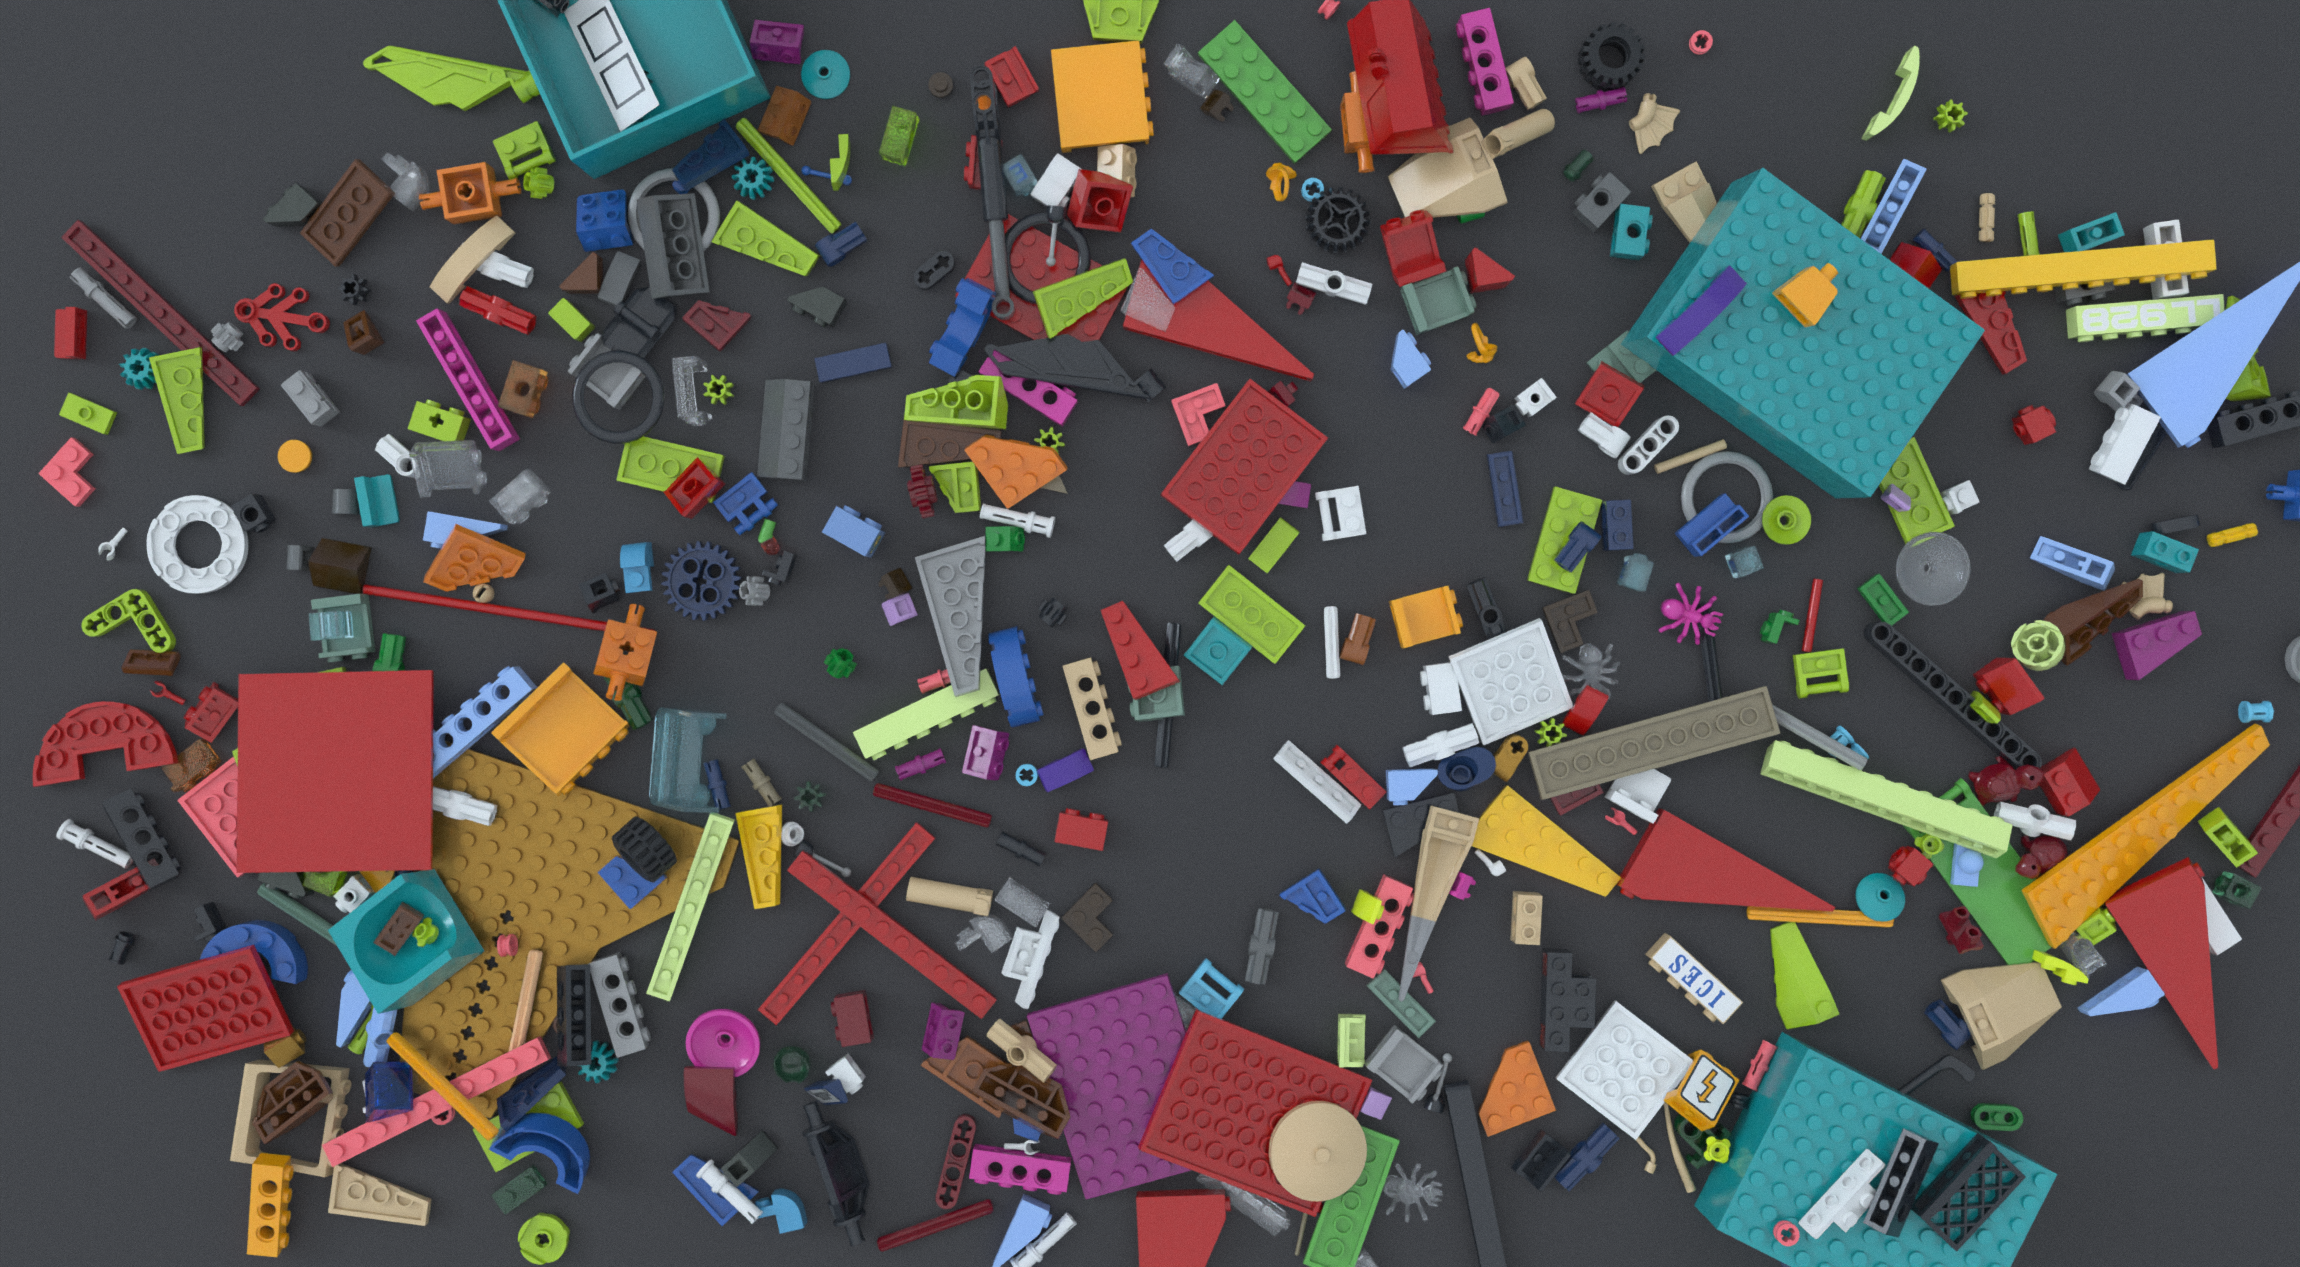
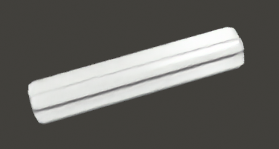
M1328 606L1324 608L1327 678L1333 679L1340 677L1337 607Z

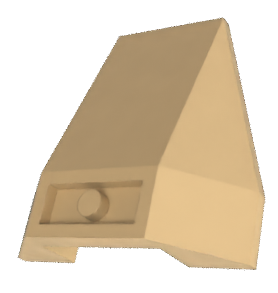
M1471 118L1449 126L1450 134L1447 137L1453 146L1454 153H1415L1388 176L1404 217L1410 216V213L1416 210H1427L1433 218L1485 213L1508 203L1495 163L1482 144L1483 136Z
M2032 962L1964 969L1941 979L1950 1002L1958 1005L1976 1045L1971 1046L1982 1070L2006 1060L2062 1007L2045 969L2040 967L2041 963Z

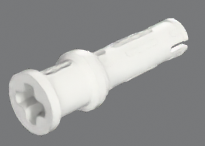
M983 503L980 512V519L1021 527L1027 533L1032 531L1046 534L1048 538L1052 536L1056 518L1054 516L1050 518L1039 516L1032 511L1025 514L986 505L985 503Z
M67 819L57 832L56 837L58 839H65L75 844V847L83 850L86 848L125 869H128L133 863L128 852L94 836V832L91 829H83L75 825L71 819Z
M712 1159L697 1173L696 1177L706 1181L712 1187L711 1191L717 1194L719 1192L751 1224L763 1213L729 1181L728 1177L714 1165Z
M1066 1212L1034 1243H1028L1025 1246L1026 1249L1016 1258L1012 1257L1010 1259L1012 1266L1031 1267L1036 1262H1041L1043 1254L1077 1224L1074 1218Z

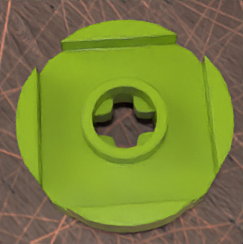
M538 1213L527 1220L519 1231L518 1242L520 1241V1251L524 1258L534 1264L542 1265L554 1262L567 1249L570 1230L557 1216ZM545 1233L548 1236L549 1243L545 1242L542 1245L539 1243L540 1238L538 1234L543 1235Z

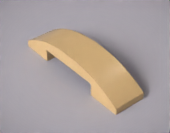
M496 215L473 233L455 251L438 272L430 288L447 304H450L466 287L463 284L495 250L499 251L515 235V232Z

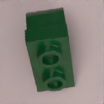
M1678 1114L1674 1119V1129L1696 1151L1692 1156L1687 1154L1685 1158L1698 1170L1700 1166L1703 1167L1710 1162L1704 1158V1152L1707 1150L1706 1139L1713 1136L1718 1140L1724 1138L1729 1140L1732 1134L1719 1122L1715 1125L1718 1130L1714 1134L1709 1129L1701 1131L1694 1125L1692 1130L1684 1132V1126L1689 1121L1681 1114Z

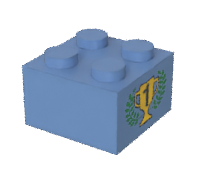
M844 505L843 509L836 506L822 533L861 555L872 558L885 535V532L880 530L882 525L867 517L865 520L860 519L861 513L849 506Z

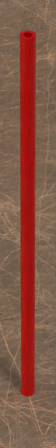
M366 584L363 586V594L599 631H605L607 622Z

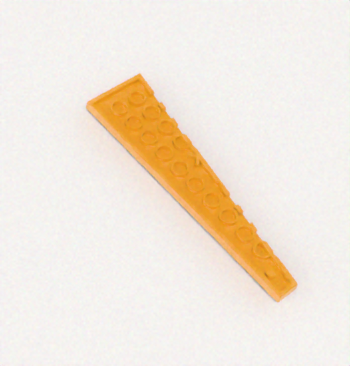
M2254 723L2021 890L2049 946L2056 949L2062 942L2066 941L2085 920L2165 844L2175 838L2185 825L2270 746L2262 726Z

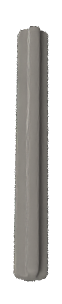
M1772 705L1779 725L1858 770H1862L1866 765V757Z

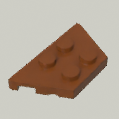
M969 1036L959 1040L954 1060L929 1057L922 1062V1067L999 1118L1002 1111L973 1093L972 1089L984 1069L1008 1064V1062Z

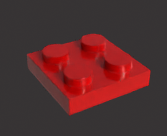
M1601 361L1575 404L1612 426L1619 427L1643 391L1644 385Z

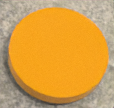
M289 440L280 447L278 461L286 471L299 473L306 470L311 464L312 452L306 443L299 440Z

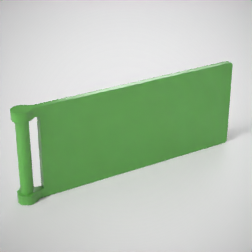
M1961 778L1954 783V787L1939 797L1942 800H1953L1962 793L1965 799L1957 805L1964 808L1977 809L1981 814L1989 816L1972 793L1969 785ZM1903 825L1914 840L1926 834ZM1941 839L1944 843L1943 851L1932 855L1929 860L1934 864V867L1963 906L1968 909L1971 917L2006 964L2031 963L2034 961L2032 959L2034 950L2042 952L2049 950L2051 946H2049L2021 891L2035 881L2036 878L2022 877L2015 871V866L2018 864L2020 856L2011 844H2008L2007 852L1998 858L1981 853L1984 865L1979 871L1978 887L1950 884L1954 843Z

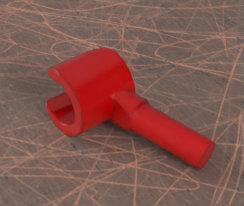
M1273 255L1266 258L1269 269L1278 268L1286 285H1291L1292 281L1284 270L1281 257Z
M155 681V684L163 687L161 692L156 693L150 689L154 697L164 696L181 705L186 701L167 690L161 681Z

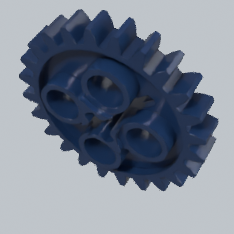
M697 541L696 548H694L691 543H687V551L679 547V556L670 555L674 561L673 564L665 563L670 570L669 572H662L663 576L668 577V581L662 582L661 585L668 586L669 589L663 595L672 596L667 602L668 604L677 603L674 611L678 612L684 609L683 617H688L692 613V620H697L701 614L702 620L707 621L708 614H710L713 619H716L717 611L721 614H726L725 605L730 608L734 607L730 601L731 598L739 599L734 592L740 588L739 585H736V581L742 580L743 577L736 576L735 573L741 568L732 566L736 558L727 559L730 553L728 550L720 553V545H716L712 549V542H707L703 548L702 542ZM706 559V560L708 561V563H707V565H706V567H705V571H704V564H703V562H704V560ZM691 560H695L698 568L691 574L687 569V565ZM716 564L722 569V573L718 578H714L711 574V569ZM703 577L707 579V583L701 585V583L697 582V579ZM686 584H690L693 588V593L688 598L683 595V587ZM713 588L717 592V598L715 601L710 602L706 594L709 589ZM699 592H700V598H701V600H700V602L698 603V602L696 601V599H697V597H698V595H699Z

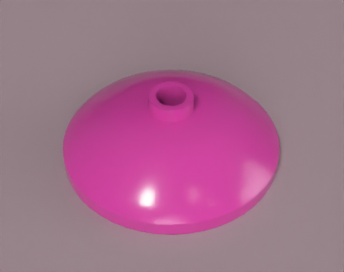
M715 1009L703 1013L692 1023L686 1036V1050L694 1066L735 1067V1077L746 1073L756 1062L760 1052V1037L754 1024L741 1013L729 1009ZM723 1034L729 1035L730 1039H725Z

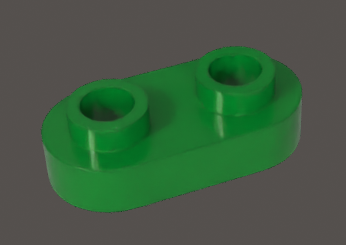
M1980 1103L1972 1109L1971 1120L1976 1126L1984 1130L2015 1131L2021 1127L2023 1115L2018 1108L2012 1105ZM1985 1112V1118L1980 1119V1114ZM2010 1113V1118L2005 1120V1114Z

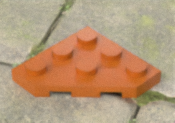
M987 434L964 449L1007 509L1065 472L1068 468L1052 447H1040L1012 439L1004 440Z
M455 524L425 574L423 582L448 592L456 590L457 586L483 584L490 582V579L501 576L504 579L514 577L523 563L526 553Z
M1528 1040L1505 1049L1500 1065L1487 1089L1488 1092L1479 1107L1478 1115L1487 1137L1556 1111Z

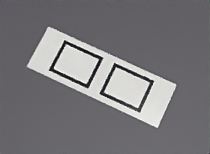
M579 0L569 7L564 14L621 132L660 104L610 0Z

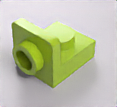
M2100 906L2076 930L2092 947L2117 931L2116 920L2108 908L2104 909Z

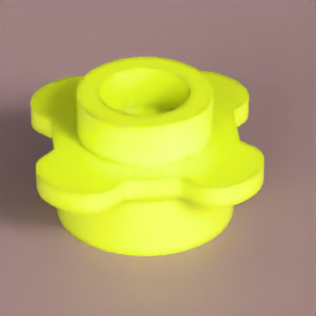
M1713 1136L1706 1139L1707 1150L1704 1152V1158L1708 1161L1727 1162L1731 1146L1730 1141L1725 1138L1718 1140Z

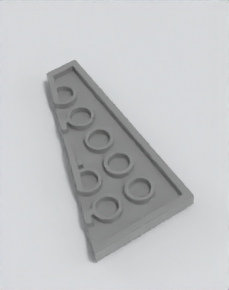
M985 536L915 557L955 697L980 690L986 555Z

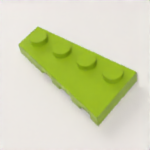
M740 201L735 202L711 241L804 276L809 275L820 257L819 254Z
M1125 258L1033 291L1049 339L1133 283Z

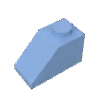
M1437 769L1386 770L1387 800L1393 801V805H1408V800H1415L1438 775Z

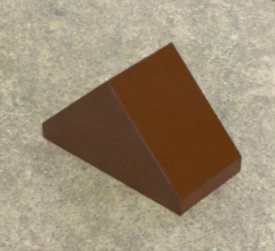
M593 251L559 287L568 294H598L603 283V259Z
M365 310L343 322L348 347L351 351L365 355L385 343Z

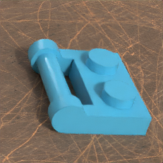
M1205 958L1181 988L1179 994L1199 1010L1222 1019L1242 994L1244 988L1239 984L1235 985L1211 965V961ZM1204 973L1230 992L1227 999L1201 979Z

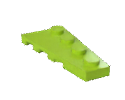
M202 347L149 357L177 454L204 449Z

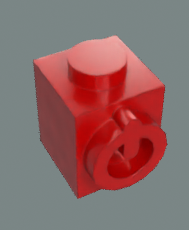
M2029 405L2018 411L2019 415L2012 418L2014 423L2013 430L2021 438L2024 445L2035 443L2056 432L2054 429L2056 426L2055 418L2045 406L2033 408V405Z
M1902 846L1890 857L1888 869L1894 873L1892 875L1893 879L1901 885L1915 886L1926 879L1927 871L1934 864L1916 848Z

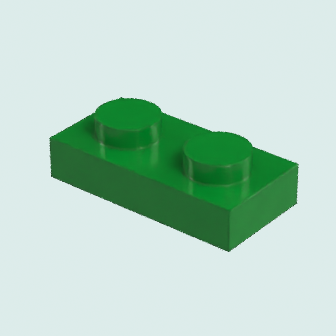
M1875 574L1857 588L1882 622L1892 626L1909 613L1880 574Z

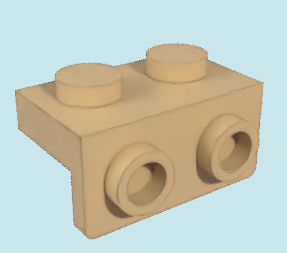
M1124 144L1098 147L1097 172L1105 173L1133 186L1131 197H1134L1136 188L1135 165L1137 163L1135 148Z

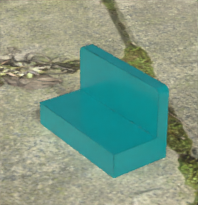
M391 475L354 478L363 527L372 528L400 522Z

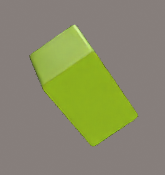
M562 298L549 311V315L579 342H582L595 329V326L565 298Z

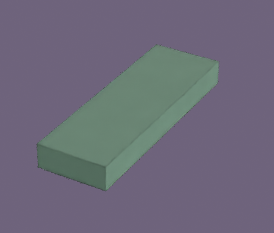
M1384 968L1380 974H1377L1367 984V987L1418 1038L1436 1022L1408 992L1402 1002L1399 1001L1400 984Z

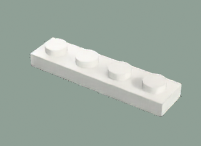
M1289 740L1273 758L1346 824L1362 805Z

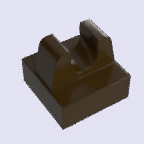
M1214 89L1199 109L1205 115L1223 122L1225 118L1221 115V111L1225 108L1232 112L1234 107L1230 102L1231 98L1225 92Z
M901 567L881 577L882 580L878 583L879 587L885 585L889 591L885 595L886 599L898 597L913 589Z

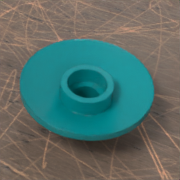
M820 50L811 54L805 60L801 70L803 85L811 95L820 99H832L842 94L847 88L850 81V69L846 60L837 52ZM826 68L829 70L826 76L820 75L822 69Z
M1870 874L1864 877L1856 888L1855 897L1859 909L1865 916L1874 921L1887 922L1893 920L1900 915L1904 908V891L1901 885L1887 874ZM1880 892H1884L1886 894V900L1880 897Z

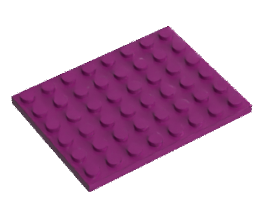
M1168 973L1027 1014L1037 1049L1057 1064L1056 1069L1049 1078L1060 1083L1063 1088L1071 1117L1064 1129V1134L1085 1199L1191 1171L1188 1168L1138 1149L1186 1034L1185 1025Z

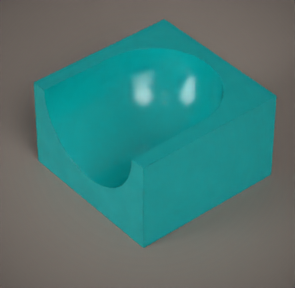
M435 869L400 874L328 930L378 1014L414 1005L484 952L483 947ZM404 902L424 914L419 924L425 918H431L432 924L438 927L439 933L433 943L426 944L424 947L417 945L418 941L411 933L394 956L373 942L400 904Z

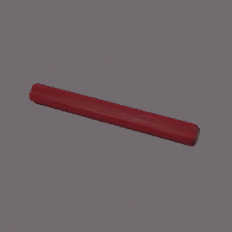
M877 783L873 790L875 797L983 827H989L992 815L880 783Z
M990 1199L890 1233L877 1239V1246L883 1252L991 1214L994 1210L993 1204Z

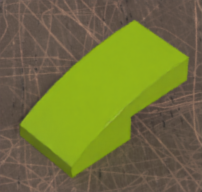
M848 134L838 135L840 158L830 159L833 191L840 189L848 170L850 161V139Z
M1280 517L1248 559L1268 573L1300 532Z
M1973 691L1970 694L1975 698L1970 707L1987 723L1997 724L2001 720L2000 712L1982 694L1977 691Z

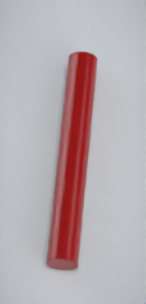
M1813 579L1801 650L1804 652H1812L1823 580Z

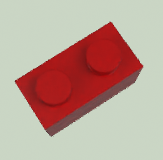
M1066 808L1065 812L1060 811L1054 842L1103 851L1108 820L1104 819L1103 814L1090 812L1089 816L1080 815V810Z

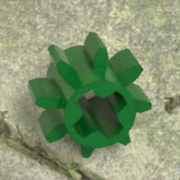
M840 648L837 651L832 649L824 661V664L829 665L827 672L835 678H842L843 676L848 678L857 663L852 661L854 655L847 649Z

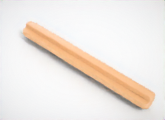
M530 950L528 953L509 1051L525 1044L543 952L539 950Z

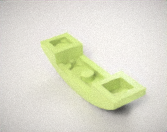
M1913 46L1905 53L1895 72L1903 80L1886 113L1880 111L1872 117L1862 137L1863 140L1867 141L1885 129L1895 120L1907 104L1913 92L1919 71L1920 56L1918 47Z

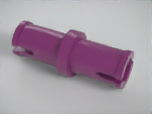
M1623 86L1605 92L1598 90L1596 94L1575 98L1577 113L1598 108L1599 110H1604L1606 106L1626 103V89Z
M941 748L921 757L917 755L914 760L895 766L900 781L920 772L924 774L926 770L946 763Z

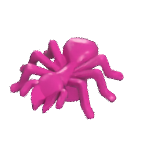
M1676 583V588L1683 602L1672 598L1666 599L1661 604V612L1668 619L1677 621L1659 628V632L1662 633L1666 630L1674 629L1681 623H1684L1683 632L1677 639V643H1681L1682 639L1687 635L1689 625L1692 622L1696 645L1700 644V632L1697 623H1701L1706 634L1715 637V633L1708 631V628L1711 630L1719 629L1713 623H1721V621L1713 615L1723 616V613L1713 611L1703 616L1701 612L1710 608L1713 602L1717 600V597L1713 596L1707 604L1695 610L1701 599V586H1697L1695 600L1690 605L1680 583Z

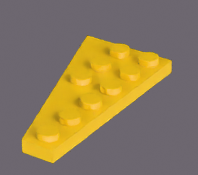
M1508 785L1503 787L1479 817L1472 844L1475 848L1605 897L1621 879L1620 876Z

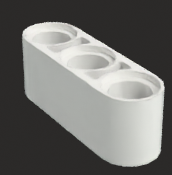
M1663 416L1654 421L1619 458V470L1626 475L1640 472L1677 434L1679 423L1673 416ZM1662 421L1670 425V432L1668 434L1661 431L1660 425ZM1645 439H1649L1653 443L1651 452L1644 449L1643 443ZM1628 457H1633L1636 460L1634 470L1628 468L1626 464Z

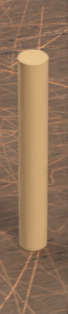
M1722 439L1655 464V471L1659 474L1727 448L1726 442Z

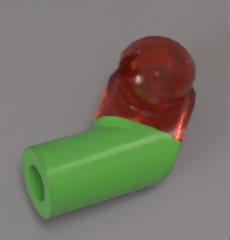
M765 519L758 541L765 553L775 555L780 550V545L773 536L776 522Z

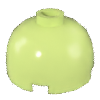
M2042 620L2034 621L2035 623L2020 626L2014 633L2011 641L2013 654L2018 662L2027 669L2035 671L2048 670L2056 666L2063 658L2065 652L2064 637L2058 627Z

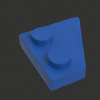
M1320 868L1280 893L1281 898L1289 900L1299 906V909L1306 913H1311L1316 919L1325 924L1346 911L1344 904Z

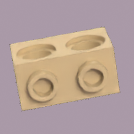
M1513 891L1510 940L1515 944L1540 945L1543 896L1538 892Z

